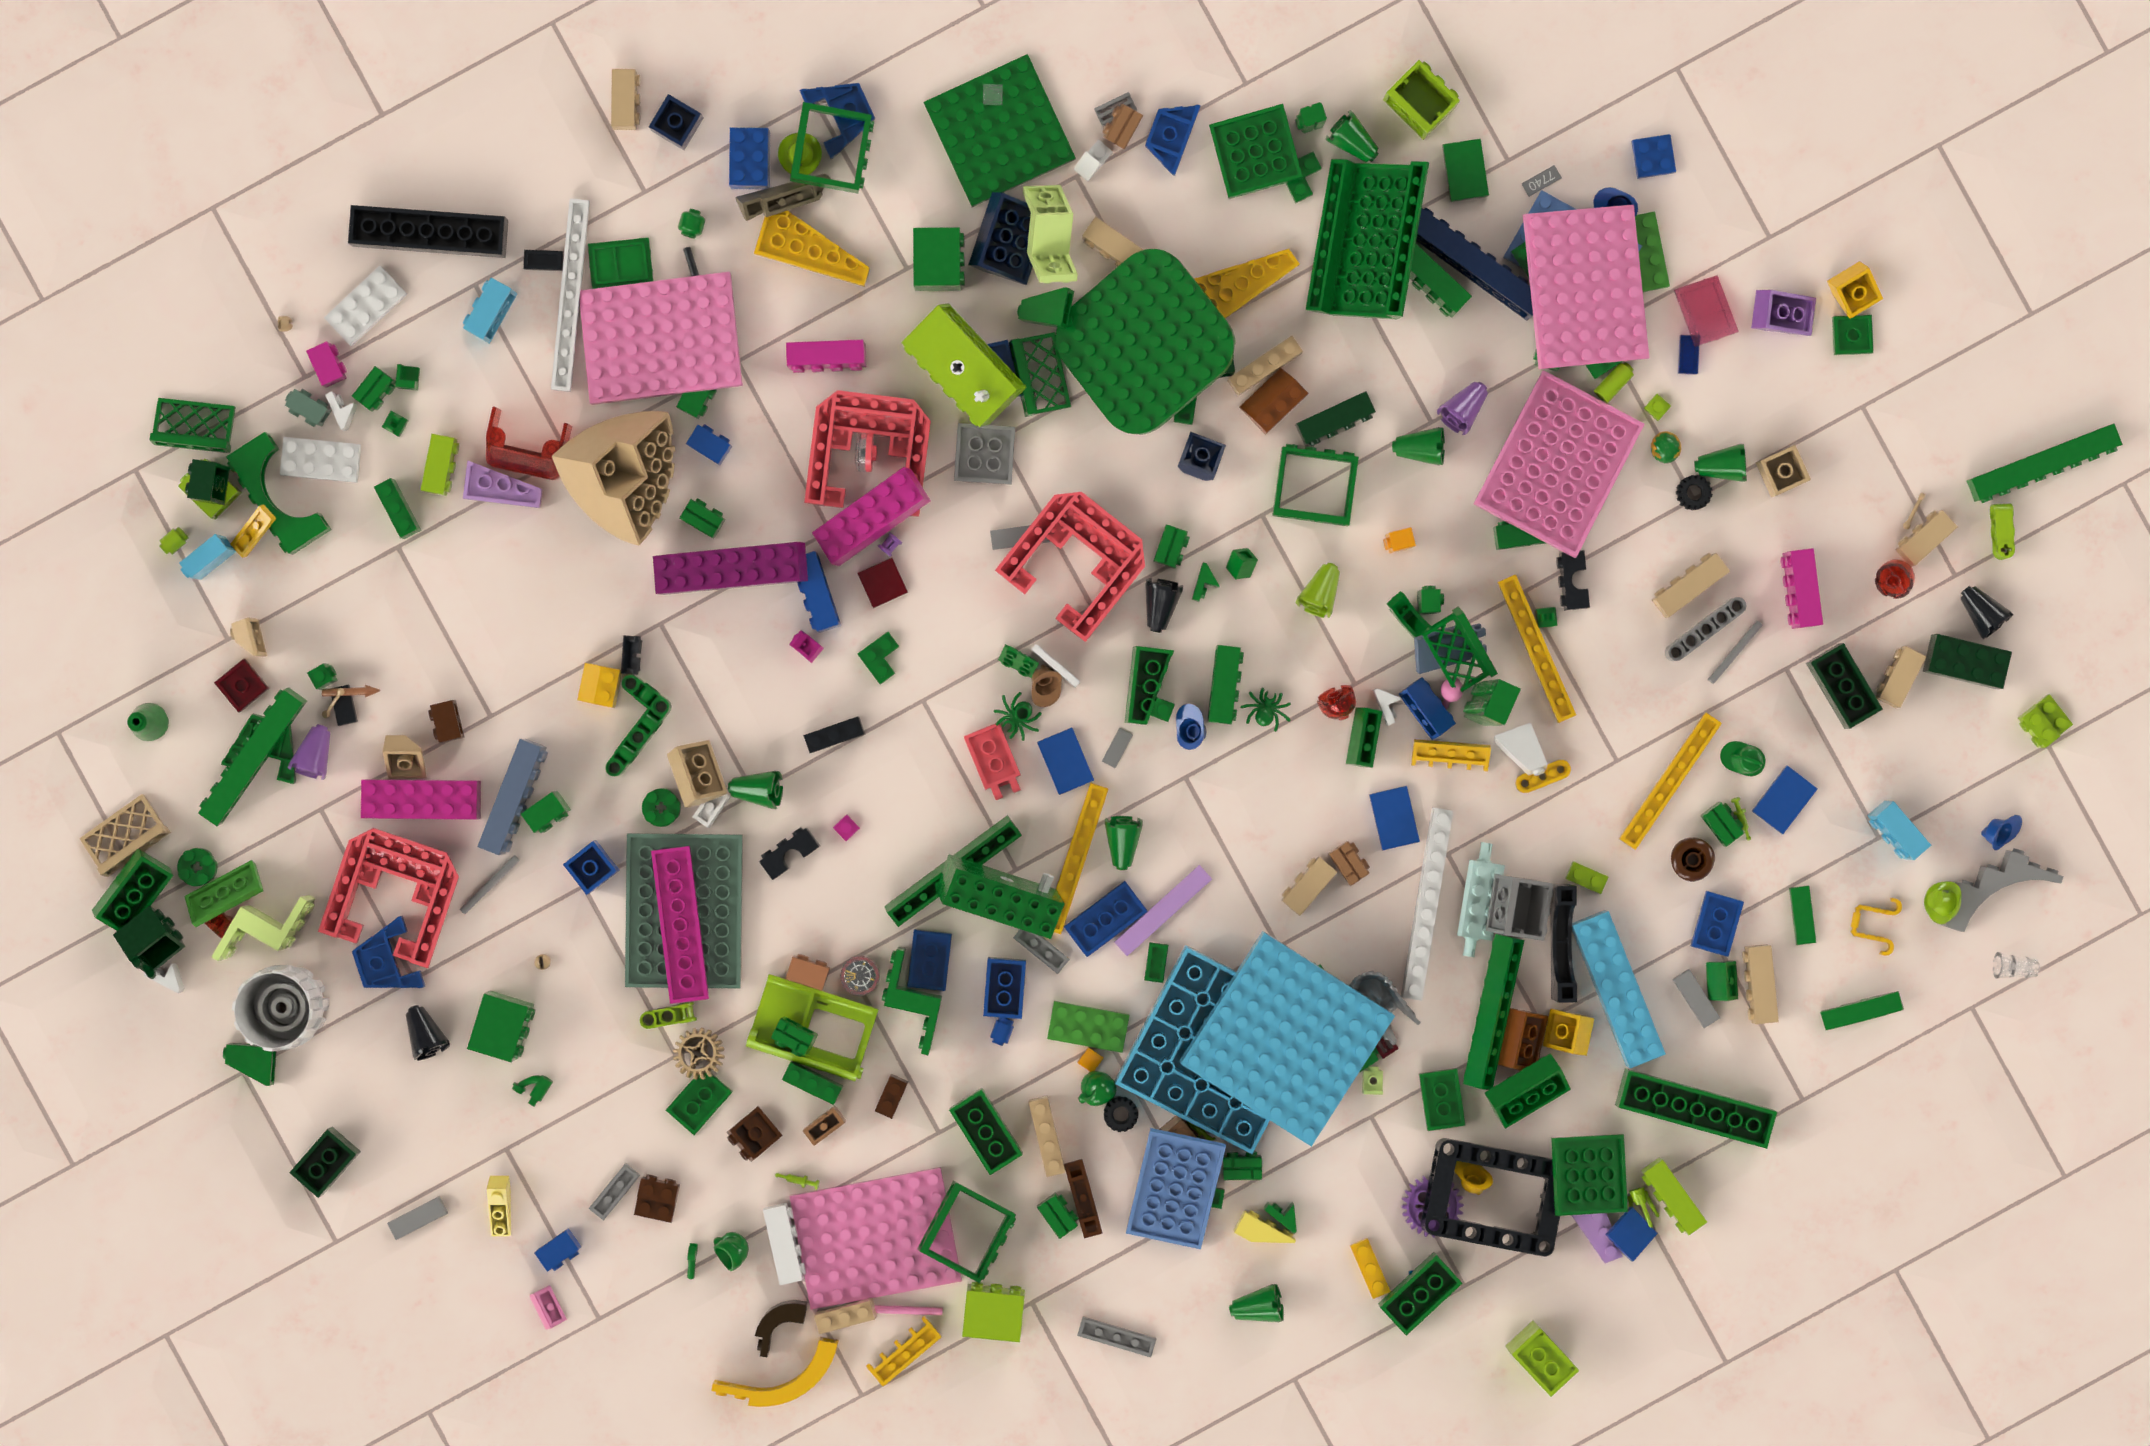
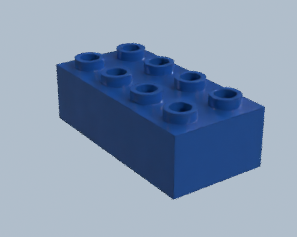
M816 551L807 553L808 581L797 582L800 592L805 594L806 599L803 602L806 611H810L812 618H809L811 627L821 633L839 627L841 623L819 555Z

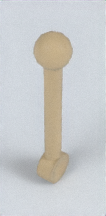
M1920 493L1907 522L1903 524L1904 529L1911 527L1910 523L1925 497L1924 493Z
M343 688L337 690V695L328 709L322 712L323 718L330 717V711L339 697L345 693Z

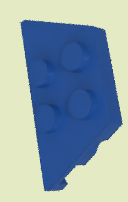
M1201 105L1180 106L1170 109L1162 108L1158 109L1145 147L1173 176H1175Z

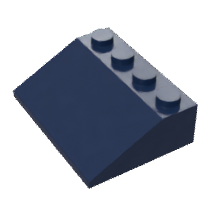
M992 192L968 264L969 266L1027 285L1033 266L1027 254L1031 211L1026 202L1002 192Z

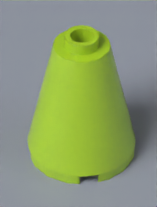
M1327 563L1320 567L1297 597L1295 602L1297 606L1300 607L1302 604L1305 606L1304 611L1324 618L1325 615L1330 618L1333 612L1340 571L1335 564Z

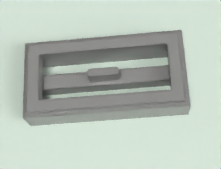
M1129 92L1094 108L1102 127L1107 122L1111 123L1113 117L1103 120V117L1112 114L1114 108L1100 113V111L1122 100L1127 99L1128 101L1122 104L1130 105L1131 109L1137 111Z

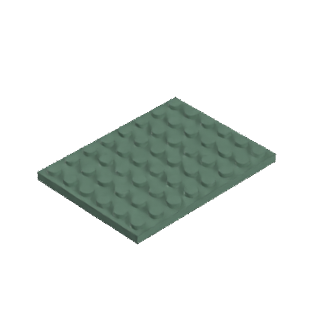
M627 833L625 987L668 988L651 851L690 846L708 988L740 989L743 835Z

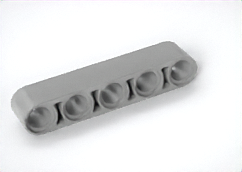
M1735 597L1726 601L1665 649L1666 658L1670 661L1683 659L1741 615L1747 607L1745 600ZM1734 601L1740 604L1738 611H1734L1732 608ZM1720 612L1725 616L1723 623L1717 620V614ZM1703 624H1707L1710 628L1707 635L1701 631ZM1689 635L1694 638V644L1692 646H1689L1686 643V639ZM1673 647H1676L1679 650V656L1677 658H1674L1671 655V649Z

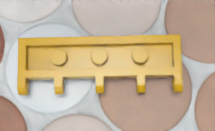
M1414 739L1411 766L1416 765V760L1428 761V767H1433V761L1448 762L1447 768L1452 769V763L1467 764L1466 770H1471V764L1484 765L1483 770L1488 772L1491 746Z
M926 1316L922 1318L926 1325L918 1332L911 1327L909 1332L913 1336L905 1343L901 1344L898 1340L894 1341L898 1348L888 1357L883 1352L879 1354L883 1360L875 1368L870 1363L866 1365L867 1369L883 1387L942 1337Z

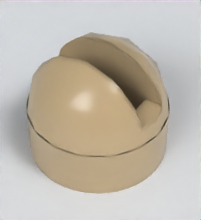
M279 316L278 330L280 332L291 330L293 325L289 323H292V319L286 316Z
M545 954L535 958V966L540 970L547 969L551 964L549 956ZM542 957L544 967H541L540 958Z

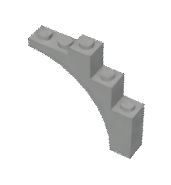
M2013 848V851L2006 850L2000 870L1999 867L1988 864L1987 867L1980 866L1974 887V883L1962 880V883L1955 882L1961 889V906L1953 919L1941 925L1965 932L1969 920L1977 908L1998 890L2011 884L2028 880H2045L2061 884L2064 876L2058 875L2059 871L2048 867L2047 870L2040 869V865L2030 862V857L2025 856L2022 850Z

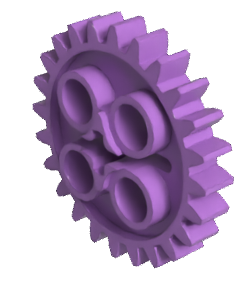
M1424 1175L1421 1182L1415 1179V1186L1409 1184L1411 1191H1404L1408 1197H1402L1406 1204L1401 1205V1208L1407 1210L1402 1215L1409 1216L1405 1220L1406 1223L1413 1222L1410 1228L1413 1230L1418 1227V1234L1424 1231L1421 1228V1220L1418 1218L1419 1213L1423 1211L1424 1207L1416 1208L1415 1206L1424 1205L1425 1200H1418L1419 1193L1427 1192L1429 1180ZM1452 1182L1446 1218L1457 1220L1459 1219L1457 1215L1463 1214L1459 1208L1463 1207L1464 1204L1458 1202L1463 1197L1461 1195L1456 1196L1460 1190L1458 1188L1453 1189L1455 1184ZM1431 1220L1429 1222V1229H1433L1435 1227V1220ZM1424 1231V1236L1427 1237L1428 1233Z

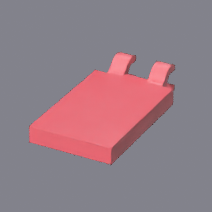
M995 723L964 736L985 790L991 788L995 800L1003 798L999 788L1009 783L1013 793L1021 791L1016 777L1021 776L1000 724L996 726Z

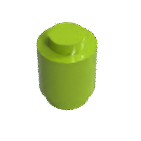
M180 527L173 528L159 540L161 542L159 547L166 554L170 552L173 555L187 543L186 540L189 537Z

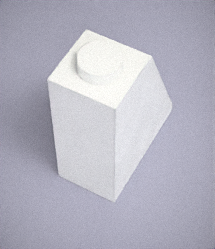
M1531 723L1494 736L1495 744L1527 775L1534 774V776H1538L1547 769V761Z

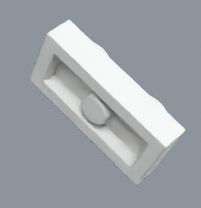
M726 794L701 804L692 817L707 828H710L731 796Z

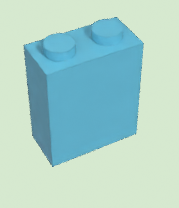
M214 534L179 562L182 566L180 570L187 578L202 580L232 556L236 550L230 545L225 536Z

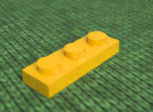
M264 504L260 505L230 545L242 558L247 557L276 520V517Z
M1368 1238L1351 1244V1250L1372 1298L1375 1299L1391 1292Z

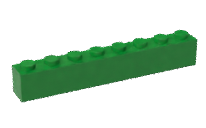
M2114 423L1966 481L1974 502L1981 500L1982 503L1993 500L1992 496L1999 493V496L2006 495L2011 492L2010 489L2013 487L2021 489L2028 486V482L2031 480H2035L2036 483L2046 479V475L2052 473L2054 476L2064 472L2063 468L2070 466L2071 469L2082 465L2081 461L2088 459L2089 462L2100 458L2099 454L2106 452L2107 455L2118 451L2117 447L2123 444Z
M289 687L278 691L274 697L275 703L266 708L263 713L265 715L263 720H259L255 724L252 736H248L242 743L244 747L241 752L237 751L232 757L231 761L233 763L230 768L227 766L220 776L223 777L219 783L216 782L210 789L212 794L209 798L206 797L199 805L201 809L198 814L216 827L223 824L306 704L307 700Z
M1007 815L953 856L983 865L1021 837L1022 834ZM946 861L884 906L886 912L898 927L939 897L935 889Z
M1495 934L1487 974L1484 979V988L1480 998L1479 1011L1476 1017V1025L1472 1035L1471 1048L1468 1054L1467 1067L1464 1073L1463 1084L1484 1090H1489L1494 1085L1525 940Z

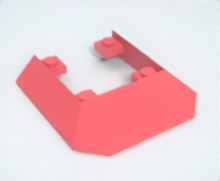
M837 390L816 407L804 503L844 508L846 489L828 487L832 449L851 451L853 433L890 437L888 456L907 458L906 468L913 471L923 487L931 424L930 419L914 399ZM920 509L911 516L919 517Z
M1083 492L1057 494L1052 497L995 571L1023 594H1026L1037 579L1022 567L1043 540L1047 538L1059 549H1062L1072 535L1102 558L1091 574L1106 586L1083 615L1069 604H1066L1055 619L1086 642L1144 569L1143 544L1140 537Z
M372 828L350 839L318 932L358 943L364 925L347 919L358 885L362 884L376 889L381 873L384 871L417 882L411 901L428 906L417 941L414 942L399 937L393 956L429 968L459 879V875L448 853L376 828Z

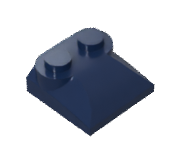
M1190 432L1177 467L1183 473L1204 481L1214 480L1226 445Z

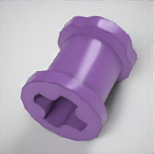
M889 532V536L878 547L891 557V553L903 542Z

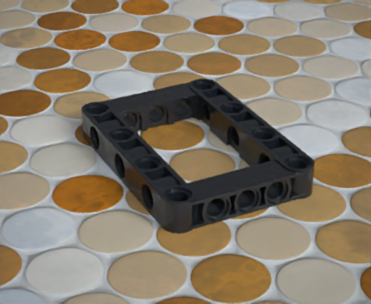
M1442 1138L1437 1141L1421 1218V1228L1426 1233L1543 1257L1553 1253L1560 1216H1555L1553 1162L1551 1158L1449 1138ZM1449 1143L1451 1149L1448 1153H1444L1443 1148ZM1483 1151H1486L1487 1158L1482 1161L1480 1155ZM1523 1158L1524 1164L1518 1168L1517 1161ZM1456 1161L1543 1177L1545 1182L1543 1193L1540 1194L1541 1203L1539 1213L1536 1214L1538 1219L1535 1232L1527 1234L1497 1226L1491 1227L1476 1222L1446 1218ZM1431 1220H1435L1436 1225L1433 1229H1429L1428 1224ZM1472 1227V1234L1470 1236H1466V1229ZM1508 1234L1509 1241L1507 1243H1503V1236ZM1545 1241L1546 1247L1540 1251L1539 1245Z

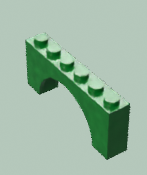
M263 432L226 456L229 461L227 465L232 472H236L239 476L237 479L239 484L250 493L248 495L250 501L254 505L257 504L258 507L264 504L276 517L269 530L274 537L278 536L281 541L279 543L281 549L285 553L288 552L293 555L332 529L321 513L317 512L307 517H292L282 512L272 502L265 485V471L271 457L280 449L271 435Z

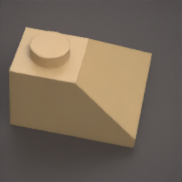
M245 618L231 624L230 634L238 645L253 656H267L258 619Z
M386 735L383 756L388 779L427 778L422 748L405 735Z

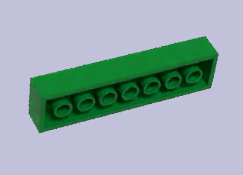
M1501 679L1482 681L1475 684L1470 693L1473 697L1464 706V717L1483 726L1505 725L1521 688Z
M1626 1068L1615 1102V1106L1621 1109L1765 1149L1768 1148L1777 1111Z

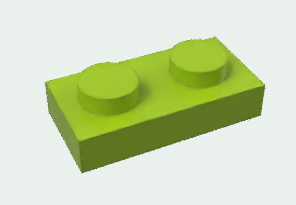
M1572 861L1565 879L1599 894H1602L1609 878Z

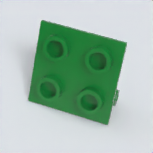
M1006 644L998 658L1004 666L1017 670L1024 677L1032 678L1039 665L1037 660L1026 656V654L1024 655L1021 651L1019 652L1017 649Z

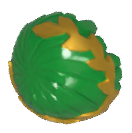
M1659 432L1652 439L1651 453L1659 462L1664 464L1671 463L1680 456L1681 442L1671 432Z

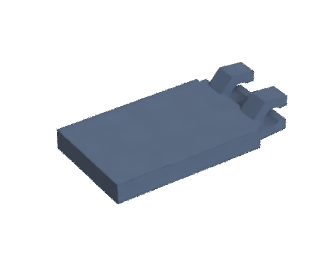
M1480 623L1471 625L1478 638L1486 636V629L1484 627L1481 628ZM1455 626L1445 628V630L1453 632ZM1432 632L1427 636L1429 640L1437 642L1440 632ZM1443 633L1441 643L1450 644L1452 635ZM1423 636L1414 637L1416 672L1423 674L1440 669ZM1456 636L1454 645L1462 647L1464 638ZM1483 644L1482 646L1487 652V646ZM1439 646L1438 656L1445 657L1448 648ZM1452 649L1449 658L1458 660L1461 650ZM1465 651L1462 661L1471 660L1473 654ZM1448 661L1447 666H1450V665H1453V664H1457V663Z

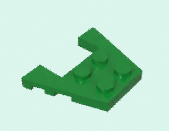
M254 713L250 716L235 743L222 760L221 765L228 767L232 765V757L237 751L241 752L244 747L242 743L248 736H252L254 733L253 727L259 720L262 721L265 716ZM290 726L269 757L281 760L277 780L295 784V768L288 769V764L294 756Z

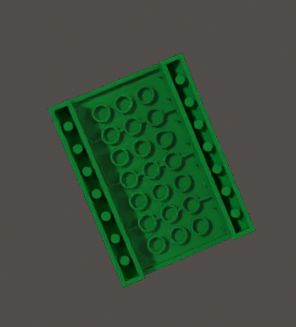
M1331 159L1305 310L1333 316L1395 320L1403 317L1429 162L1411 161L1410 165L1354 163L1347 159Z

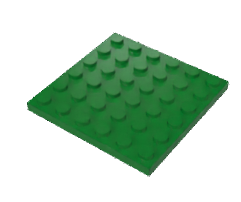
M1028 54L923 102L971 207L989 200L992 192L1004 193L1076 160Z

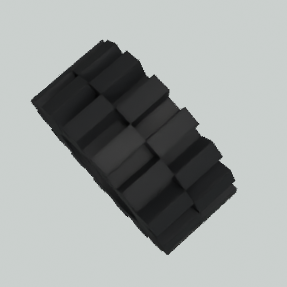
M1701 475L1688 476L1677 485L1676 495L1678 498L1676 499L1687 510L1701 509L1711 501L1710 498L1713 495L1711 494V491H1713L1712 487H1710L1711 483L1707 482L1705 477H1700ZM1691 485H1696L1701 489V496L1697 500H1692L1687 495V490Z
M1117 1096V1098L1107 1102L1104 1108V1120L1111 1130L1126 1132L1137 1123L1138 1110L1131 1099ZM1124 1107L1127 1109L1128 1118L1125 1121L1120 1122L1114 1118L1113 1113L1116 1108Z

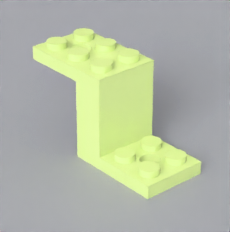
M1061 185L1023 186V195L1031 211L1027 254L1039 283H1068L1070 281H1077L1078 274L1069 255L1073 212Z
M310 895L300 897L284 925L251 905L240 907L214 951L212 958L217 961L228 959V957L231 958L237 949L235 947L238 940L241 941L246 933L277 951L287 949V947L290 948L296 939L294 937L297 930L300 931L305 924V916L314 909L315 904L313 903L315 898Z

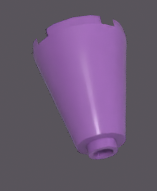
M1473 382L1437 409V414L1441 413L1443 416L1441 421L1454 432L1462 431V435H1466L1470 431L1488 395L1487 387L1481 382Z
M319 724L316 727H311L289 762L288 769L291 770L294 767L296 768V773L317 779V776H322L321 780L326 778L330 732L327 731V727Z

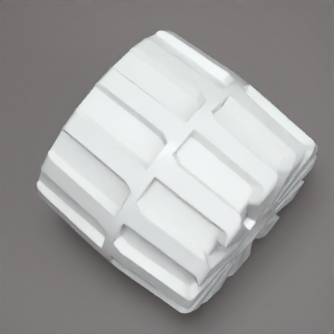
M274 965L256 972L251 978L241 984L238 988L237 998L233 1001L232 1010L235 1015L234 1025L236 1029L243 1034L246 1042L250 1045L260 1046L264 1051L288 1050L306 1043L314 1037L315 1032L326 1021L323 1017V1011L328 1010L329 999L323 998L322 993L325 991V987L321 980L312 979L313 974L311 971L292 965ZM281 1002L287 1005L285 1012H282L279 1008Z

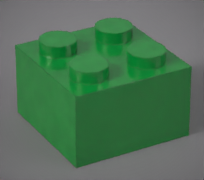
M553 791L521 813V816L533 833H545L553 827V822H561L568 817L567 812L571 809L560 793Z

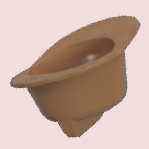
M1041 665V668L1035 671L1031 678L1032 701L1036 706L1048 707L1054 704L1060 697L1062 678L1058 672L1045 667V665Z

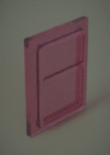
M1717 275L1674 290L1695 347L1739 332Z

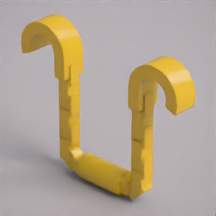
M1890 898L1891 902L1896 904L1894 911L1860 904L1855 907V912H1853L1852 929L1850 931L1854 937L1886 942L1888 949L1879 953L1884 956L1890 955L1894 950V944L1891 940L1859 933L1856 929L1859 927L1860 910L1862 909L1886 915L1899 914L1902 910V904L1896 898Z

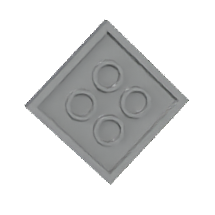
M958 423L954 481L1012 485L1015 427L996 425L979 427L974 424Z

